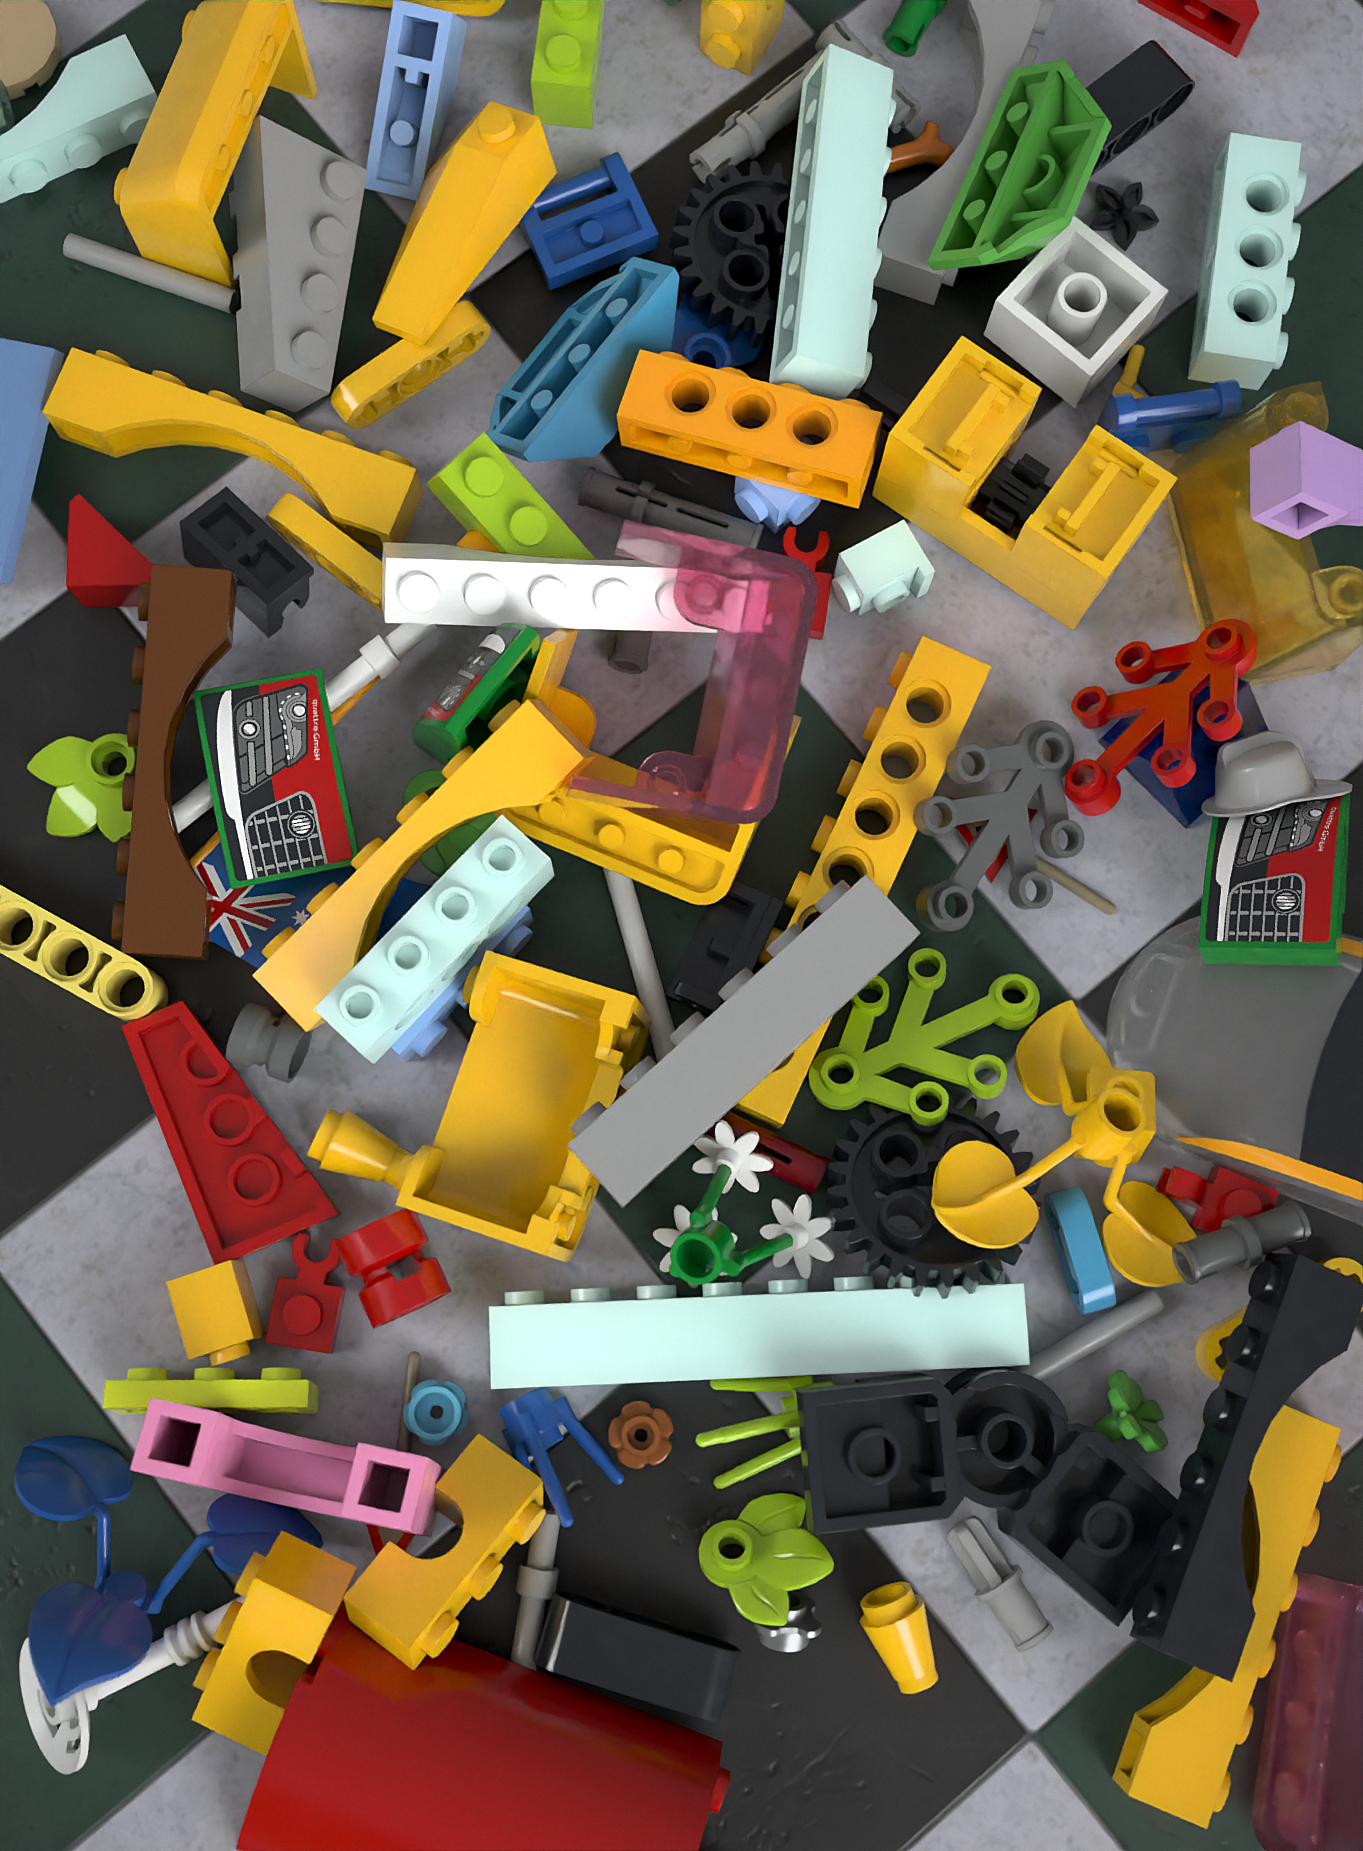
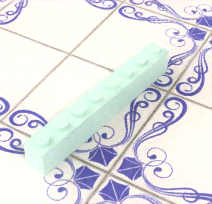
M1004 1270L999 1280L993 1283L979 1271V1283L975 1293L969 1294L963 1286H952L947 1299L941 1298L935 1282L926 1281L919 1297L913 1296L911 1278L902 1276L900 1279V1288L874 1289L873 1276L834 1278V1291L808 1292V1279L768 1281L769 1294L742 1295V1282L708 1283L702 1285L703 1297L688 1298L676 1297V1285L636 1286L637 1300L611 1301L610 1288L571 1289V1303L545 1304L544 1291L505 1292V1306H489L491 1389L1030 1365L1024 1283L1005 1284Z

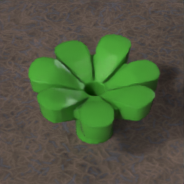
M1117 1370L1107 1379V1383L1111 1388L1108 1392V1397L1112 1405V1412L1094 1423V1429L1099 1430L1113 1443L1123 1437H1126L1128 1440L1134 1438L1150 1454L1164 1450L1168 1446L1167 1436L1155 1424L1165 1418L1162 1409L1155 1400H1148L1143 1403V1393L1136 1381L1128 1377L1127 1373L1123 1370Z

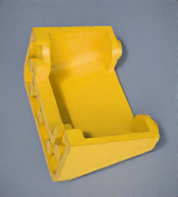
M486 950L481 965L472 967L464 984L462 999L464 1003L469 1004V1014L476 1024L433 1145L424 1144L418 1149L416 1154L409 1152L403 1158L395 1179V1190L400 1192L395 1205L563 1262H568L579 1245L600 1184L569 1150L568 1144L577 1137L569 1127L596 1102L600 1101L607 1109L626 1092L619 1082L642 1060L649 1037L651 1016L634 995Z

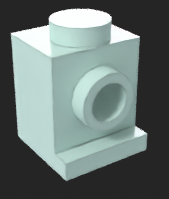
M902 520L839 553L832 587L839 603L846 612L855 611L857 616L875 607L881 613L904 601L910 594L908 589H911L916 598L926 594L935 570L905 520Z

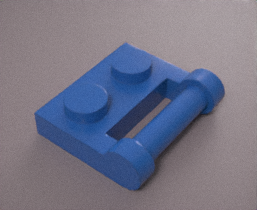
M618 152L600 158V165L546 186L517 224L526 238L550 291L659 247V234ZM606 189H609L612 193L544 221H541L539 217Z
M1232 379L1217 381L1210 389L1137 399H1134L1131 393L1111 395L1096 424L1144 456L1152 451L1173 449V452L1177 454L1193 453L1211 444L1226 419L1237 418L1240 415L1242 407L1241 389L1237 380Z

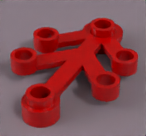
M1239 619L1221 620L1207 627L1194 642L1153 651L1147 643L1142 641L1128 643L1117 653L1115 664L1124 679L1130 684L1145 683L1158 673L1185 670L1174 682L1112 695H1107L1099 686H1089L1080 690L1074 696L1071 703L1072 712L1080 723L1088 729L1100 728L1111 720L1140 715L1096 760H1080L1067 771L1064 785L1065 794L1081 814L1085 816L1102 815L1116 805L1121 795L1120 781L1116 776L1163 728V746L1152 756V770L1163 785L1171 788L1183 786L1193 778L1196 772V762L1191 756L1193 698L1209 682L1210 699L1205 701L1199 708L1197 713L1198 723L1208 738L1214 741H1224L1238 733L1243 723L1242 715L1237 709L1238 677L1248 672L1255 663L1258 646L1256 634L1248 623ZM1143 659L1138 665L1131 667L1134 662ZM1099 703L1095 709L1087 712L1092 705ZM1227 714L1222 721L1212 723L1218 716ZM1181 760L1177 767L1166 770L1172 762Z

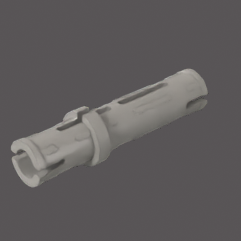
M825 50L818 51L800 69L787 77L750 109H747L744 113L737 110L726 119L725 128L690 154V163L696 164L692 168L704 184L707 175L710 173L721 179L725 176L728 165L735 167L747 157L755 159L765 150L766 142L799 116L803 80Z

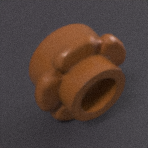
M634 1401L625 1405L621 1410L622 1414L612 1419L608 1429V1441L611 1447L617 1449L618 1460L627 1467L635 1469L643 1468L647 1463L651 1465L661 1463L668 1456L672 1447V1443L669 1440V1435L673 1433V1424L670 1417L663 1409H653L645 1401ZM640 1428L645 1429L648 1433L647 1439L642 1442L637 1441L635 1438V1432Z

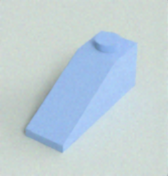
M401 0L393 1L366 166L365 189L415 201L418 198L426 174L434 164L457 85L467 22L452 12Z

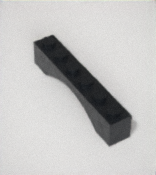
M1266 1254L1264 1261L1252 1273L1248 1286V1293L1251 1298L1242 1323L1233 1330L1226 1346L1228 1362L1219 1387L1212 1391L1205 1403L1203 1410L1204 1429L1196 1451L1186 1459L1180 1473L1181 1493L1172 1517L1165 1521L1159 1531L1156 1541L1158 1557L1149 1582L1139 1590L1132 1609L1134 1624L1129 1636L1164 1654L1231 1683L1233 1682L1256 1615L1246 1582L1241 1539L1244 1497L1254 1458L1271 1422L1291 1394L1321 1366L1348 1350L1363 1306L1362 1283L1300 1254Z

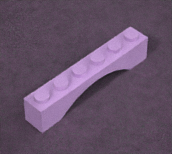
M1302 421L1283 428L1279 433L1250 449V519L1297 540L1318 529L1330 526H1363V450Z

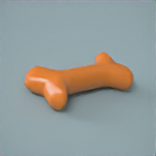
M927 121L921 134L916 139L890 147L892 155L886 174L919 164H929L941 168L954 152V148L940 139L939 125L932 121Z

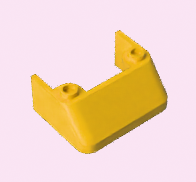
M205 0L199 4L196 11L190 10L186 15L182 28L180 48L129 167L121 169L114 186L115 203L120 206L121 215L143 258L236 290L239 282L237 279H234L232 265L213 221L214 215L268 86L312 100L315 99L318 91L293 0Z
M559 628L542 641L521 705L527 699L542 700L570 731L590 749L597 728L595 710L584 696L560 686L579 629ZM792 713L789 714L776 734L763 768L744 761L726 763L719 767L711 776L703 796L590 750L595 758L550 802L532 806L505 808L495 811L494 814L497 818L503 815L524 835L695 905H709L719 901L726 895L738 873L768 805L802 718Z

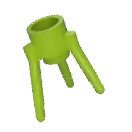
M811 1375L711 1379L710 1386L715 1390L791 1393V1396L780 1398L782 1412L780 1414L703 1432L697 1435L695 1442L700 1447H706L781 1429H786L789 1438L800 1436L796 1389L834 1386L831 1380L814 1383ZM800 1437L717 1476L714 1479V1486L718 1489H723L801 1453Z

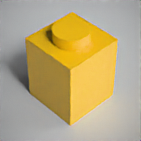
M229 1260L166 1282L188 1360L209 1356L212 1367L226 1364L251 1355L248 1342L266 1336L244 1261Z

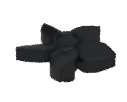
M1141 182L1130 184L1122 196L1111 187L1101 184L1097 186L1096 195L1098 201L1105 209L1096 214L1089 228L1094 231H1106L1114 228V240L1126 252L1137 235V231L1151 229L1160 220L1152 208L1145 204L1139 205L1143 197Z

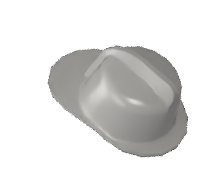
M1272 730L1262 731L1226 743L1219 749L1215 767V794L1203 802L1201 809L1208 816H1245L1265 812L1294 802L1342 796L1352 792V785L1337 780L1314 779L1301 745L1283 733Z

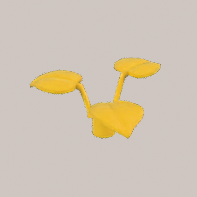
M1073 1000L1065 1001L1048 1010L1027 1029L1017 1046L1014 1066L1019 1083L1033 1101L1045 1106L1062 1104V1109L1067 1116L1077 1115L1071 1125V1138L1018 1176L1015 1174L1010 1159L997 1147L981 1141L959 1143L940 1159L935 1169L931 1207L934 1209L937 1219L950 1233L969 1244L990 1249L1013 1246L1033 1231L1039 1219L1038 1207L1023 1187L1035 1181L1075 1151L1091 1160H1108L1116 1156L1102 1199L1103 1205L1111 1214L1103 1219L1099 1226V1238L1108 1260L1125 1278L1143 1286L1161 1287L1184 1282L1174 1265L1172 1248H1174L1175 1243L1186 1242L1196 1238L1197 1236L1174 1204L1165 1195L1156 1192V1188L1134 1180L1128 1181L1120 1187L1128 1160L1137 1152L1136 1145L1131 1141L1139 1136L1146 1127L1147 1116L1145 1109L1136 1096L1121 1088H1109L1102 1093H1096L1087 1100V1074L1090 1068L1093 1066L1113 1067L1102 1046L1084 1025Z

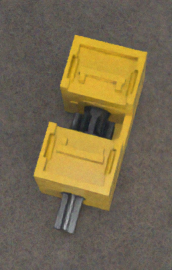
M964 336L960 337L913 402H910L873 376L870 380H867L861 387L860 393L855 400L866 404L871 410L882 412L881 428L889 433L872 496L1071 630L1076 628L1125 559L1178 479L1097 424L1052 488L1044 484L1045 477L1051 469L1027 453L1016 464L1011 462L1010 459L1015 453L1042 388Z

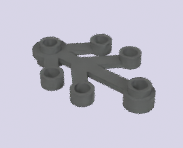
M1049 720L1031 723L1021 730L1012 745L984 749L977 744H969L955 748L948 755L946 760L947 773L954 782L962 785L979 782L989 772L1016 769L1017 771L1003 792L951 800L945 796H934L925 798L916 805L913 813L915 826L921 833L927 836L946 834L953 830L956 825L985 820L950 878L944 881L929 883L920 891L916 901V911L919 920L926 928L936 932L956 931L963 928L969 922L974 908L971 894L1004 841H1006L1012 876L1009 884V897L1012 903L1020 909L1030 910L1043 908L1050 902L1053 895V885L1045 873L1038 871L1027 805L1036 790L1038 791L1045 827L1040 835L1043 851L1049 857L1055 859L1073 857L1082 850L1085 841L1081 826L1075 821L1069 820L1062 778L1073 764L1074 745L1068 732L1058 723ZM1044 741H1046L1051 751L1050 762L1042 755L1041 749ZM965 753L974 760L975 769L971 775H968L962 767V758ZM932 805L937 806L942 812V822L938 827L934 826L929 819V810ZM1060 829L1064 830L1068 837V843L1064 850L1057 843V833ZM1029 879L1036 886V896L1033 901H1030L1025 894V885ZM949 894L953 895L956 901V913L953 917L948 915L944 906L945 899Z

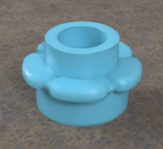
M429 1379L413 1388L410 1394L412 1399L404 1407L403 1418L407 1429L411 1433L418 1435L420 1442L428 1446H442L448 1442L451 1436L457 1437L463 1433L469 1421V1411L464 1407L466 1395L457 1384L451 1381L437 1383L436 1380ZM435 1405L443 1409V1415L438 1419L431 1416V1408Z

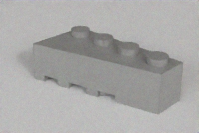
M258 115L253 121L233 170L234 190L229 193L230 219L236 220L238 252L233 255L234 279L240 281L241 309L236 312L241 391L296 413L330 394L367 169L261 115Z

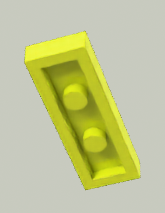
M131 1368L127 1371V1380H105L102 1407L120 1415L146 1414L150 1399L155 1398L222 1414H318L320 1387L309 1379H302V1370L297 1368L261 1369V1380H235V1370L229 1368H197L194 1371V1380H168L169 1370Z

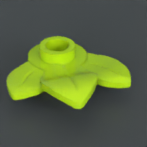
M120 733L107 734L96 739L93 743L78 737L67 736L44 747L32 758L27 765V769L40 780L57 788L53 794L47 816L46 830L49 834L57 837H78L91 832L98 826L109 840L117 844L120 837H127L131 833L132 812L123 811L122 789L125 773L136 772L137 748L128 747L127 735ZM118 757L126 758V769L119 775H109L108 766L110 762Z
M775 1493L753 1499L746 1505L737 1520H724L711 1526L705 1532L699 1544V1563L705 1576L714 1584L728 1588L737 1611L754 1623L770 1626L786 1625L789 1615L787 1591L814 1584L830 1574L834 1568L833 1559L821 1541L805 1529L799 1528L805 1516L806 1503L805 1499L793 1494ZM727 1544H739L745 1550L736 1559L725 1558L720 1553L721 1548Z

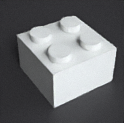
M1073 216L1070 225L1049 242L996 299L984 336L1076 409L1151 326L1168 290L1077 217Z

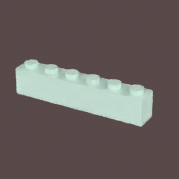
M831 43L805 77L802 85L769 383L775 385L793 383L805 388L810 394L839 401L845 399L854 389H860L864 385L872 366V354L867 352L869 330L873 325L877 312V302L872 299L874 278L882 260V250L877 247L878 230L887 207V200L885 197H882L883 178L888 170L892 155L891 148L887 147L888 128L895 114L896 100L891 98L893 69Z

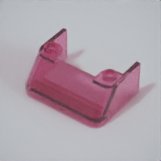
M624 520L617 539L614 555L677 568L673 599L678 612L685 620L694 625L718 630L693 755L675 751H661L651 755L639 767L634 787L572 775L568 782L565 796L663 817L730 825H749L755 823L770 813L778 796L817 601L818 586L816 578L805 563L793 557Z
M1303 1574L1298 1576L1297 1591L1291 1606L1285 1612L1280 1611L1275 1640L1276 1650L1271 1669L1252 1809L1253 1829L1257 1840L1265 1851H1363V1583L1330 1576Z

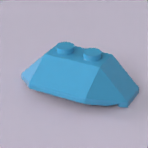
M633 256L620 266V274L600 282L568 307L496 395L490 416V428L486 431V434L502 452L527 462L596 457L619 429L616 415L639 350L642 349L657 354L665 351L671 352L680 277L674 267Z

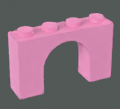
M155 1398L150 1399L130 1468L132 1471L174 1482L430 1538L432 1537L438 1512L435 1485L447 1472L446 1468L428 1457L359 1442L357 1448L314 1440L248 1424L220 1412Z

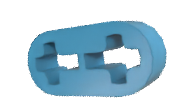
M1076 1185L1045 1194L1044 1206L1048 1224L1071 1298L1078 1312L1083 1316L1114 1307L1116 1305V1295L1112 1277L1091 1209L1083 1191Z

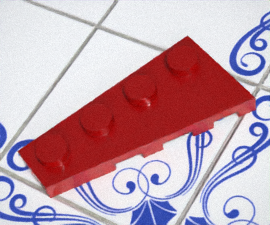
M179 1001L121 1026L214 1265L229 1260H239L342 1215L232 1063L226 1060V1055L187 1003Z

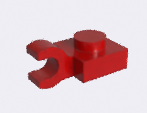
M1173 1166L1172 1170L1163 1167L1156 1186V1192L1195 1208L1196 1211L1190 1227L1205 1234L1220 1229L1221 1223L1232 1216L1241 1215L1246 1219L1274 1208L1280 1192L1221 1166L1211 1167L1207 1181L1203 1177L1178 1166Z

